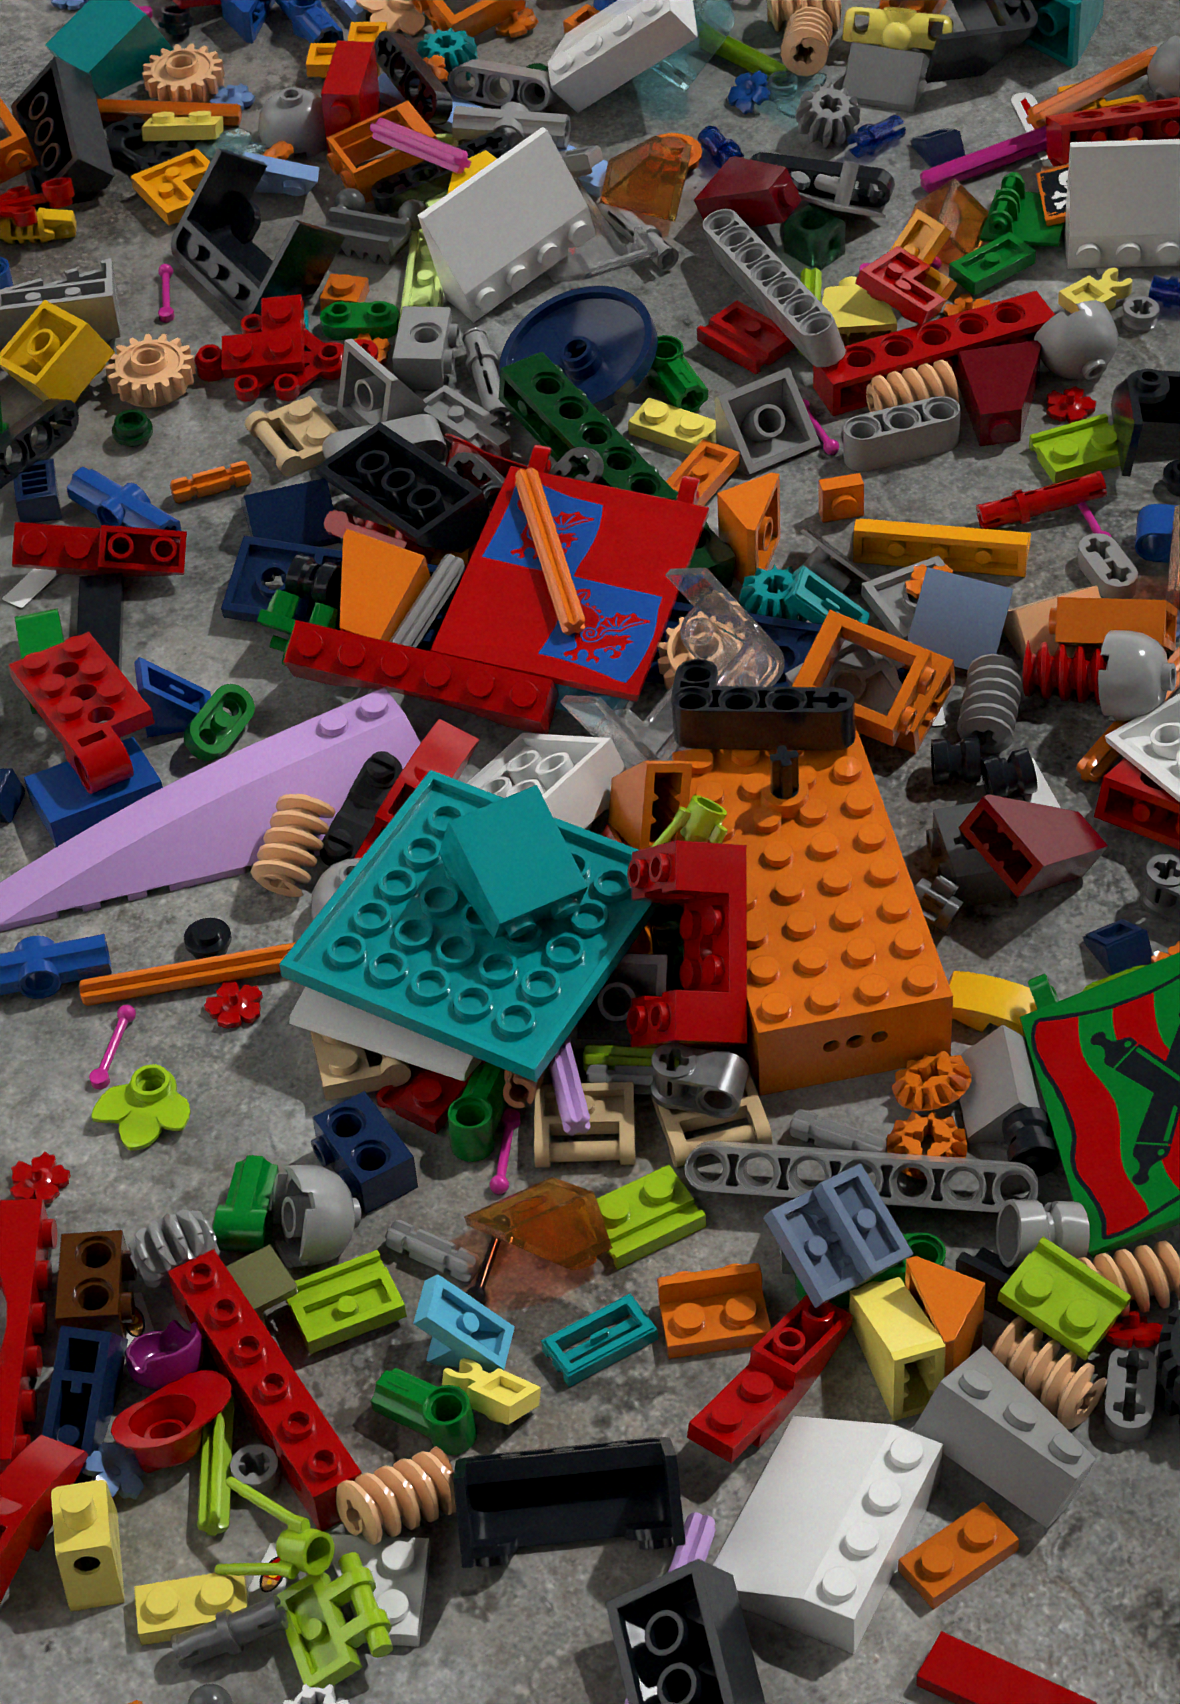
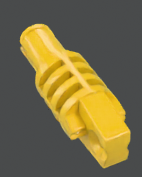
M40 207L38 212H36L38 222L26 227L15 226L14 218L0 217V239L8 242V244H15V240H18L20 244L26 243V239H29L30 243H37V239L45 243L49 240L76 237L77 223L73 210Z

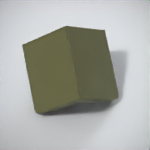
M270 1244L226 1266L264 1325L263 1311L298 1293L297 1284Z

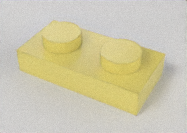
M210 111L191 112L189 117H175L173 112H158L152 114V118H149L141 126L143 141L217 139L224 132L223 116H211Z
M648 397L628 421V432L630 435L689 455L703 439L711 442L716 441V420Z
M210 1573L134 1586L138 1636L141 1646L171 1641L172 1635L181 1634L216 1620L218 1612L229 1609L233 1613L249 1606L245 1576Z

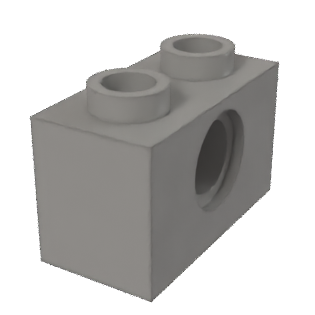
M403 306L392 359L394 376L410 390H438L445 385L447 374L454 373L455 354L452 348L459 347L460 330L459 324H452L451 307Z

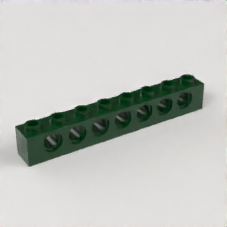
M543 352L500 369L498 399L542 446L551 448L550 455L557 463L572 448H592L600 454L604 463L603 474L596 484L672 500L677 499L678 491L673 490L660 476L656 467L649 464L636 451L632 442L625 439L612 426L609 418L605 414H601L588 400L586 394L581 389H577L565 376L560 366L554 364ZM576 458L575 463L578 465V469L571 476L572 479L579 474L589 475L590 470L587 468V464L590 461L589 458ZM707 522L679 591V594L688 604H693L732 586L736 555L731 546L723 542L709 528Z

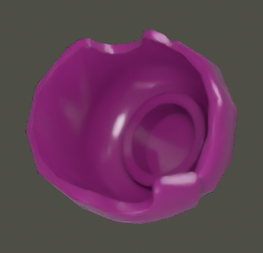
M172 1320L164 1331H152L134 1338L125 1350L126 1364L130 1376L139 1385L154 1390H159L168 1383L181 1379L188 1373L200 1371L204 1366L205 1346L201 1329L197 1322H193L191 1324V1331H188L177 1320Z

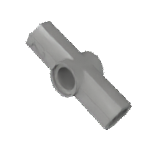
M508 102L502 105L500 109L456 106L453 113L452 135L455 140L471 141L485 134L500 132L508 136L512 149L534 132L544 127L548 130L557 148L567 149L571 128L570 117L566 114L530 112L527 107L516 102Z

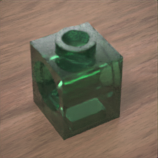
M812 203L808 204L789 216L784 222V253L812 269L817 268L821 271L845 254V222Z

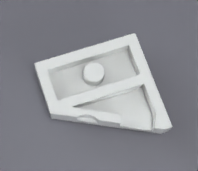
M329 1534L335 1545L332 1564L337 1576L342 1575L338 1564L339 1558L350 1552L358 1553L363 1567L370 1569L376 1583V1589L373 1594L378 1608L384 1609L388 1615L391 1624L389 1637L392 1645L419 1647L431 1555L429 1538H392L382 1536V1540L378 1544L372 1545L368 1543L363 1535ZM349 1601L347 1604L350 1606L355 1618L357 1617L353 1602Z

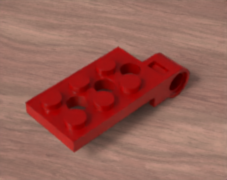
M90 632L80 636H72L60 644L40 652L30 653L23 659L8 664L12 680L63 745L67 761L78 774L81 783L89 794L134 776L130 757L120 738L154 724L152 709Z

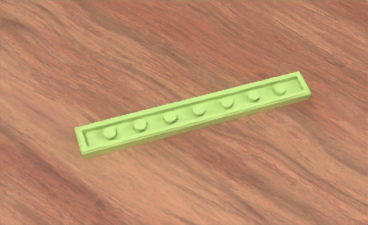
M436 134L439 141L454 147L464 144L463 141L455 140L452 134ZM448 190L422 202L429 208L447 195ZM422 229L411 232L399 324L403 306L443 307L444 292Z

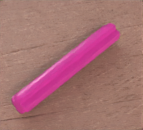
M379 118L376 124L371 123L370 131L373 132V139L457 174H461L465 168H469L471 165V161L468 160V152L384 118Z
M1046 126L924 170L920 174V185L926 193H932L1047 150Z

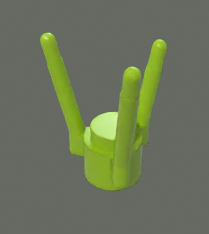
M694 795L687 808L679 807L673 821L651 847L669 842L681 827L680 834L685 838L684 841L707 842L710 840V843H722L728 831L722 826L727 811L708 798Z
M234 1477L226 1479V1485L287 1524L288 1528L282 1531L277 1539L276 1552L281 1559L279 1563L218 1564L215 1566L216 1574L233 1576L279 1575L288 1579H294L300 1571L311 1575H319L328 1569L333 1560L335 1545L332 1537L327 1532L310 1528L308 1518L293 1514Z

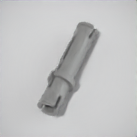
M606 193L598 198L595 204L596 213L632 243V248L636 253L641 256H647L661 270H669L675 266L679 253L676 248L669 245L662 238L661 232L656 227L646 225L623 205L615 195Z
M478 327L470 328L462 336L468 356L466 360L467 370L474 377L483 409L498 417L500 426H503L510 421L511 412L498 399L500 378L497 372L499 367L497 355L490 348L486 331ZM482 359L484 362V366H481L480 360ZM484 373H487L489 380H485ZM489 387L492 388V394L489 393Z

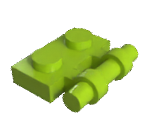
M350 1552L339 1558L338 1564L342 1575L332 1582L330 1576L325 1572L319 1575L308 1574L277 1594L281 1601L277 1609L281 1606L285 1609L288 1619V1629L285 1630L301 1679L303 1684H307L310 1688L318 1687L325 1689L329 1684L335 1686L363 1668L356 1648L365 1642L368 1643L371 1654L375 1658L384 1657L393 1650L389 1637L391 1624L388 1615L384 1609L378 1608L373 1594L376 1589V1583L370 1569L363 1567L358 1553ZM352 1601L357 1617L346 1623L341 1607Z

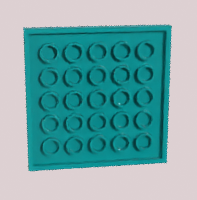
M430 770L280 962L281 977L537 1082L661 903L632 901V887L628 883L627 871L632 860V852L638 851V849L553 817L588 886L582 902L579 903L580 908L561 919L554 920L553 916L550 915L535 922L536 927L519 937L510 938L508 934L493 939L443 863L439 851L450 820L501 800L503 797Z

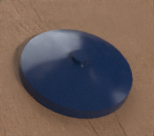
M611 286L576 288L550 298L537 306L520 321L510 334L502 350L499 375L502 367L543 352L554 364L560 366L565 376L575 387L581 389L593 406L600 413H603L628 397L649 372L657 351V330L645 305L630 292Z

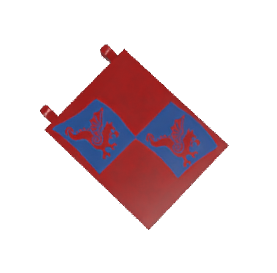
M535 445L530 456L528 468L531 467L538 471L585 617V629L580 634L573 633L571 635H566L561 630L515 484L516 472L520 469H527L510 466L430 651L552 679L554 684L637 702L709 516V507L697 505L699 501V492L697 490L700 479L683 476L676 500L548 474L551 470V461L548 460L551 448Z

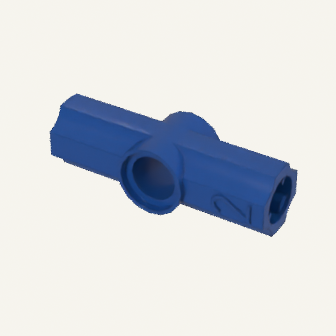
M275 0L291 20L292 30L296 36L306 38L309 43H337V40L344 41L342 29L322 7L321 0Z
M85 467L79 468L72 474L71 482L67 486L69 499L96 514L101 525L181 531L180 521L152 505L147 494L137 484L130 482L122 487L94 469L88 470Z
M105 934L55 943L50 938L40 935L24 938L17 943L14 951L0 954V995L21 992V994L28 998L44 999L57 993L62 983L112 974Z

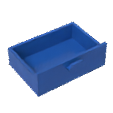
M134 737L122 740L130 757L134 776L93 794H89L86 791L78 774L68 761L23 777L30 802L52 838L55 848L107 817L163 788L159 776Z

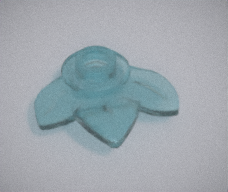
M789 71L775 72L769 76L768 85L766 86L771 92L769 100L776 103L777 110L789 118L796 119L795 113L801 96L805 91H812L816 83L823 86L827 80V74L818 72L811 76H798Z
M229 129L222 132L218 139L199 140L195 143V149L197 148L210 162L217 148L243 155L244 152L262 155L269 148L267 144L252 142L251 132L243 129Z

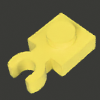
M1116 267L1110 268L1103 273L1102 279L1098 281L1089 275L1059 291L1058 304L1072 314L1080 311L1076 304L1097 300L1104 303L1108 311L1116 307V299L1126 298L1132 293L1133 280L1129 277L1124 281L1118 282L1119 270Z
M463 1358L460 1360L459 1373L449 1368L443 1370L442 1386L453 1385L460 1387L469 1397L471 1408L486 1415L491 1421L509 1425L539 1406L540 1386L500 1368L488 1373L483 1371L482 1366L476 1361Z

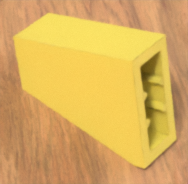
M900 1277L882 1282L872 1281L858 1289L851 1290L849 1313L854 1316L851 1326L892 1420L896 1421L922 1413L938 1384L944 1379L946 1346L942 1337Z

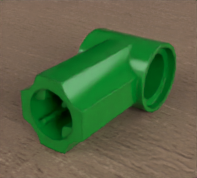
M669 335L657 336L658 344L655 359L647 373L648 384L653 388L662 390L673 406L690 412L699 411L700 406L708 400V388L684 358L682 342L678 338Z
M488 1062L478 1065L473 1071L462 1096L453 1101L449 1106L450 1147L452 1153L458 1159L476 1162L485 1159L493 1152L495 1146L494 1133L508 1105L503 1097V1088L506 1084L504 1079L505 1069Z
M247 1155L244 1160L236 1162L226 1203L217 1207L213 1221V1231L217 1238L216 1243L219 1250L253 1253L271 1244L273 1230L272 1192L279 1169L278 1165L270 1163L263 1156Z
M396 1367L392 1371L385 1370L376 1382L374 1395L371 1399V1406L374 1412L429 1437L433 1447L437 1446L446 1455L463 1453L474 1444L477 1438V1427L469 1397L460 1387L453 1385L436 1387Z

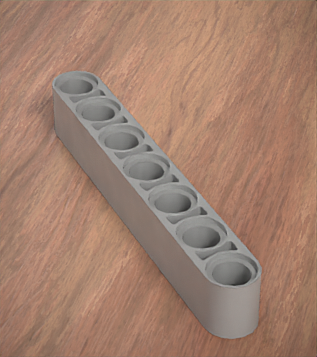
M721 209L708 215L704 219L702 226L714 256L722 267L811 364L816 367H828L840 361L844 357L846 349L834 317L828 309L733 210Z
M706 1141L693 1149L686 1158L684 1166L685 1176L689 1183L696 1189L706 1192L797 1198L817 1186L804 1184L797 1175L798 1165L803 1161L812 1160L822 1166L825 1175L823 1181L849 1169L855 1164L868 1165L875 1173L876 1182L874 1187L884 1204L1000 1212L1004 1202L1010 1200L1003 1195L1000 1186L1002 1181L1010 1175L1023 1176L1030 1184L1029 1193L1021 1200H1037L1039 1193L1038 1179L1034 1171L1026 1164L1011 1161ZM703 1153L716 1155L722 1162L723 1170L721 1176L712 1179L702 1176L697 1169V1157ZM760 1156L770 1161L774 1172L772 1179L767 1182L754 1181L747 1173L746 1166L749 1159ZM910 1167L920 1169L927 1178V1186L918 1193L906 1192L900 1186L898 1175L902 1170ZM959 1171H967L977 1178L979 1187L970 1196H958L950 1188L949 1179Z

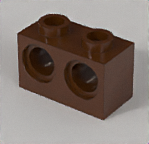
M123 1230L61 1234L55 1320L59 1333L61 1326L112 1332L126 1338V1323L135 1322L133 1292H128L129 1281L137 1280V1271L130 1258L131 1252L127 1250Z

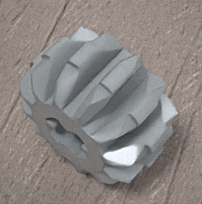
M831 82L824 89L816 83L812 91L804 92L799 106H797L795 117L796 122L799 123V134L808 135L809 144L820 141L825 149L829 142H832L840 148L844 140L852 139L857 125H859L861 114L860 109L857 108V97L848 96L847 87L837 90L834 89Z
M185 1209L172 1215L166 1213L163 1218L152 1220L149 1226L139 1229L135 1237L128 1244L131 1252V1261L139 1277L143 1278L147 1287L159 1286L160 1288H167L171 1285L168 1271L212 1249H215L218 1255L220 1253L215 1233L202 1212Z

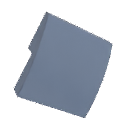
M927 567L907 641L953 659L955 667L968 670L974 659L982 655L997 653L1013 589Z
M861 1163L819 1183L813 1190L770 1210L763 1217L815 1309L862 1285L913 1255L911 1248Z

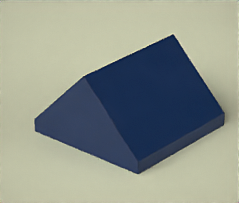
M324 478L244 495L241 499L242 509L251 537L316 547L341 543L339 537L328 534V532H325L326 529H324V518H326V514L334 509L328 481Z

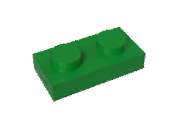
M1009 232L949 263V277L970 293L976 295L1035 264L1036 250Z

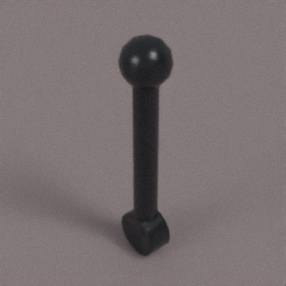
M498 1216L491 1222L493 1234L475 1286L469 1288L466 1294L483 1305L487 1303L485 1287L502 1237L508 1234L511 1227L510 1221L504 1216Z

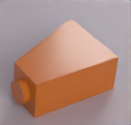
M346 529L343 535L340 630L390 641L430 579L425 556Z
M1057 597V608H1051L1049 613L1050 635H1055L1056 643L1065 644V646L1102 648L1105 636L1110 630H1129L1152 637L1161 644L1165 652L1174 653L1176 649L1178 608L1166 600Z
M643 761L611 779L608 823L621 834L631 847L638 850L651 847L673 821L679 807L687 808L690 796L692 763L690 761ZM682 827L669 842L674 840L684 841L685 838L680 834Z

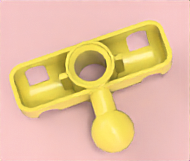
M851 7L845 12L842 40L878 44L880 47L898 50H912L913 48L933 50L937 37L929 34V21L942 22V34L953 33L954 23L952 18L947 15L918 13L916 10L908 8L886 7L884 9ZM855 15L869 16L867 29L859 30L856 28Z

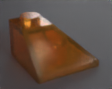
M653 136L609 159L600 203L675 222L689 166L692 145L686 144L676 137L667 136L662 138Z
M554 1177L543 1180L464 1216L467 1226L569 1270H580L589 1267L597 1261V1255L612 1249L595 1193Z

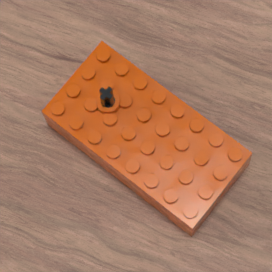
M856 725V739L854 743L842 750H787L786 745L776 747V750L688 749L672 752V761H690L692 763L689 802L694 795H698L716 802L727 811L722 826L728 831L722 844L747 845V1043L744 1046L759 1096L907 1068L908 1060L918 1061L923 1059L925 1053L931 1057L936 1056L941 1051H946L951 1057L953 994Z

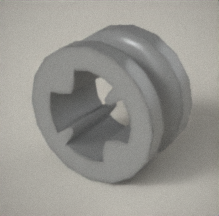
M1132 296L1126 299L1121 316L1122 326L1134 333H1144L1154 329L1157 325V316L1159 314L1158 303L1146 296Z
M250 1444L239 1449L233 1455L230 1467L234 1478L266 1497L279 1487L281 1471L278 1457L273 1449L262 1444ZM252 1466L258 1471L265 1468V1474L260 1477L254 1472L247 1475L246 1470Z

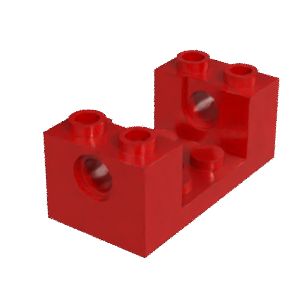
M674 840L632 852V860L627 871L628 883L632 887V901L684 904V913L680 920V933L684 939V961L680 968V982L684 990L662 992V997L640 996L631 998V1008L627 1015V1028L631 1034V1047L658 1048L668 1043H680L688 1047L706 1050L747 1043V845Z

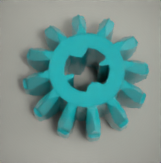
M452 28L448 31L437 29L435 34H425L424 39L417 43L416 51L422 59L425 57L430 59L434 55L443 56L446 65L444 69L449 74L454 68L472 59H478L477 45L474 38L467 36L466 31L463 30L454 32ZM466 71V80L468 81L471 78V73ZM448 81L443 82V86H445L448 83Z
M774 564L771 570L766 571L757 568L754 576H746L741 594L739 595V608L741 612L808 622L805 617L784 603L785 596L790 593L788 591L789 584L794 581L792 579L793 567L790 566L780 570Z

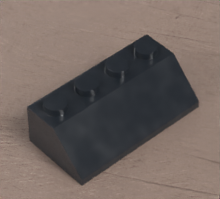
M54 56L10 105L12 115L26 134L39 165L25 171L27 184L31 195L43 193L41 184L45 181L68 177L72 179L75 193L72 197V204L92 201L102 189L109 186L115 176L91 74ZM49 202L32 205L37 210L40 207L51 208Z
M381 422L315 467L316 473L420 546L462 553L478 542L490 515L482 490Z
M696 1559L605 1602L628 1704H766L732 1574L701 1559Z

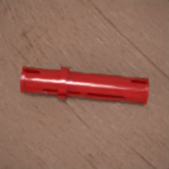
M1099 470L1082 477L1058 482L1032 491L1023 492L1022 489L1016 490L1009 497L976 505V511L980 512L977 513L978 522L981 529H992L1017 521L1020 524L1030 522L1031 517L1107 497V491L1103 490L1106 489V483Z

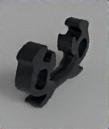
M127 116L126 119L110 124L106 128L110 158L135 169L136 173L190 151L189 145L184 141H178L177 148H171L168 146L167 141H163L154 147V156H141L128 149L137 150L147 143V141H143L141 127L145 121L139 117Z

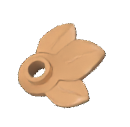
M356 0L358 6L372 13L370 22H387L388 31L397 33L401 29L403 32L414 36L424 27L425 17L416 10L411 0Z

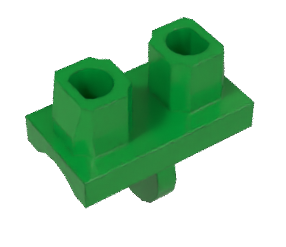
M277 589L267 610H260L257 622H260L262 626L290 635L288 640L273 635L269 646L284 652L282 665L286 666L283 661L296 621L294 616L300 597ZM316 602L309 623L336 629L339 611L336 608Z

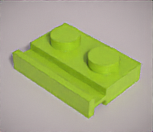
M1106 413L1029 436V449L1037 453V460L1054 484L1082 477L1099 470L1104 471L1120 466L1116 443L1117 434L1114 431V424H1109Z
M666 1165L581 1206L582 1219L606 1254L609 1253L617 1270L706 1227V1214L703 1210L697 1208L693 1196L670 1165Z
M1042 1236L1036 1248L1031 1254H1028L1001 1288L997 1300L1086 1361L1114 1325L1121 1312L1127 1308L1131 1295Z
M378 1250L296 1280L298 1293L285 1300L286 1304L288 1303L293 1319L310 1354L407 1317L405 1304L387 1267L384 1266Z

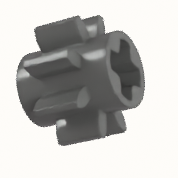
M941 875L937 876L933 883L922 878L914 888L931 934L935 927L946 933L964 902L954 897L959 886Z

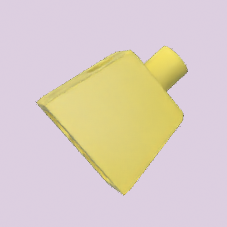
M853 276L842 279L838 286L827 287L823 292L822 304L833 315L844 346L897 331V320L891 306L884 301H878L869 296L865 289L855 284L857 277Z
M95 1480L55 1487L51 1491L55 1554L70 1612L125 1603L118 1513L107 1482ZM81 1557H95L100 1561V1565L93 1570L85 1571Z

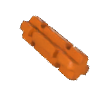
M240 461L230 464L228 469L221 466L192 474L191 479H187L186 476L173 479L170 482V490L176 503H183L192 500L194 495L201 498L230 490L231 485H235L236 488L249 485L252 480V474L247 462Z

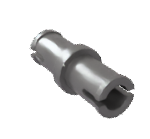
M274 1594L266 1600L233 1613L229 1609L223 1610L216 1614V1620L181 1634L172 1635L171 1643L176 1659L183 1656V1659L179 1660L180 1667L186 1670L192 1665L228 1652L230 1655L243 1652L245 1644L277 1631L288 1629V1619L284 1607L281 1606L277 1609V1606L281 1604L278 1596Z

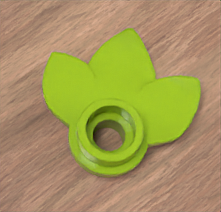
M149 1064L137 1069L133 1073L129 1084L111 1087L102 1094L92 1110L91 1117L94 1122L119 1124V1133L123 1145L130 1151H136L151 1146L159 1138L163 1128L170 1131L184 1130L191 1112L188 1100L177 1092L174 1076L160 1065Z

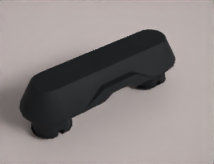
M385 751L376 752L362 766L343 806L336 814L328 833L325 834L322 840L323 847L320 850V857L327 866L330 867L345 859L354 858L372 828L377 811L403 770L400 761L390 753Z

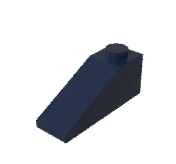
M67 1326L60 1327L42 1431L43 1436L84 1450L89 1456H91L93 1451H99L98 1447L104 1442L120 1391L128 1339L112 1332ZM82 1467L74 1484L89 1482L93 1476L83 1474Z

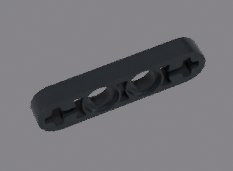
M382 31L377 36L374 44L378 65L425 122L437 125L445 124L452 112L453 103L450 93L404 35Z
M492 132L457 146V148L468 152V158L486 150L498 159L508 152L511 146L507 135L500 132ZM422 161L387 176L372 186L371 192L376 209L385 214L395 213L399 211L400 206L407 200L417 199L424 201L443 193L449 188L452 171L428 161Z
M758 152L750 158V160L786 167L798 192L831 200L835 199V194L816 189L814 181L819 174L840 177L843 163L769 152ZM859 165L850 204L872 208L885 206L889 202L894 190V178L884 169ZM794 171L803 172L809 177L810 182H797L791 173ZM857 181L859 182L857 188H860V189H855V186H856V182H857ZM871 184L877 185L879 191H875L874 186Z
M48 399L0 434V489L75 432L79 422V413L75 403L65 399ZM36 427L37 441L33 446L31 433L33 428ZM10 445L12 449V460L10 464L7 465L5 458L6 450Z

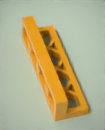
M860 518L855 520L853 530V562L908 567L939 555L943 562L953 571L1026 577L1031 533Z

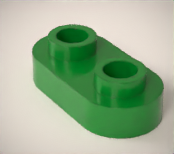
M338 301L322 310L320 321L322 333L329 339H355L360 333H369L371 339L374 340L377 337L385 339L398 333L400 315L395 305L385 301L349 303Z
M236 684L222 685L214 692L184 731L185 746L193 756L200 760L212 761L218 759L229 748L254 715L255 704L249 692ZM223 707L229 709L232 713V716H230L226 711H224ZM200 736L205 737L209 744L205 743Z

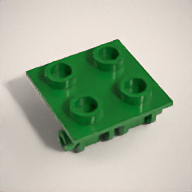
M1011 172L1003 177L1001 190H996L980 241L991 242L1011 232L1027 245L1058 247L1065 222L1047 227L1040 192H1025V182L1022 176L1017 172Z

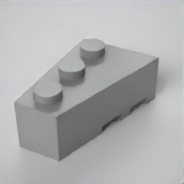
M112 258L101 260V268L79 274L77 268L66 270V278L43 284V280L38 278L0 289V349L2 350L44 299L87 322L105 342L113 338H121L119 296Z
M984 1345L940 1381L912 1430L916 1434L942 1443V1453L1045 1528L1067 1509L1096 1461V1458Z

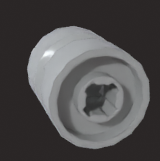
M1010 1199L1005 1201L1000 1209L996 1227V1244L1002 1264L1006 1267L1018 1268L1028 1254H1031L1036 1248L1042 1236L1076 1259L1086 1257L1089 1249L1090 1229L1084 1206L1079 1202L1070 1201L1046 1202L1044 1207L1037 1200Z

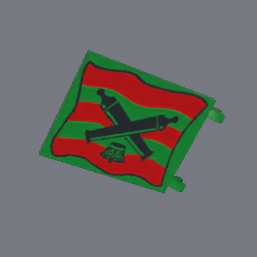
M1180 952L1059 1001L1054 987L1050 986L1046 974L1030 979L1028 985L1038 1010L1021 1016L1020 1020L1073 1200L1084 1206L1088 1216L1090 1229L1088 1251L1093 1258L1098 1254L1109 1252L1180 1224Z

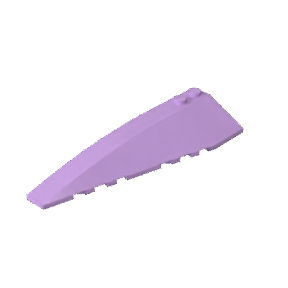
M384 687L234 752L125 807L0 882V932L56 919L59 917L60 911L71 908L82 909L83 912L101 908L100 901L127 895L128 901L148 897L146 890L169 885L170 891L245 874L247 866H251L259 861L257 853L260 846L265 845L263 837L266 830L271 828L269 822L272 814L278 812L276 803L279 797L286 794H304L326 802L335 809V815L333 818L319 817V819L330 827L336 814L343 806L362 766L372 754L379 751L388 752L400 761L402 769H404L421 742L406 714ZM313 833V835H314L315 837H317L318 839H320L321 841L323 840V838H324V836H325V834H324V835H320V834H314V833ZM313 851L315 857L320 856V851Z

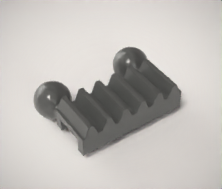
M354 188L343 189L336 196L335 207H331L328 210L330 221L326 226L314 224L315 226L332 230L345 236L337 255L342 250L348 257H351L356 252L360 259H364L369 255L372 261L376 262L382 257L385 264H389L409 243L412 235L411 231L422 229L417 216L427 209V206L422 201L417 199L405 201L399 208L398 218L364 213L366 203L363 194Z

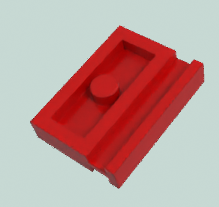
M738 300L711 317L706 327L702 325L697 327V341L756 375L761 372V366L764 364L771 365L796 347L770 318Z
M482 1060L479 1065H483L486 1061ZM409 1064L411 1071L409 1080L397 1087H393V1085L382 1087L376 1094L378 1106L390 1108L396 1112V1115L437 1134L448 1121L449 1106L453 1101L462 1096L472 1073L465 1081H461Z

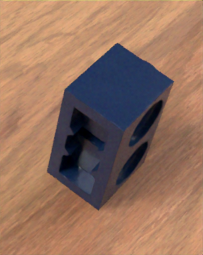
M365 1091L312 1117L316 1138L311 1140V1146L318 1161L324 1167L329 1164L331 1165L336 1174L347 1184L352 1198L358 1199L360 1207L365 1214L418 1188L414 1156Z

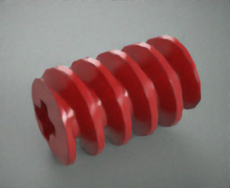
M1028 640L1022 671L1025 697H1032L1037 686L1040 685L1043 699H1050L1057 687L1061 701H1068L1073 690H1076L1079 703H1086L1091 692H1094L1097 705H1100L1098 674L1099 670H1106L1107 662L1103 660V655H1100L1101 648H1095L1090 660H1087L1083 646H1077L1072 658L1067 656L1065 644H1059L1053 656L1049 654L1047 642H1041L1037 652L1032 653Z

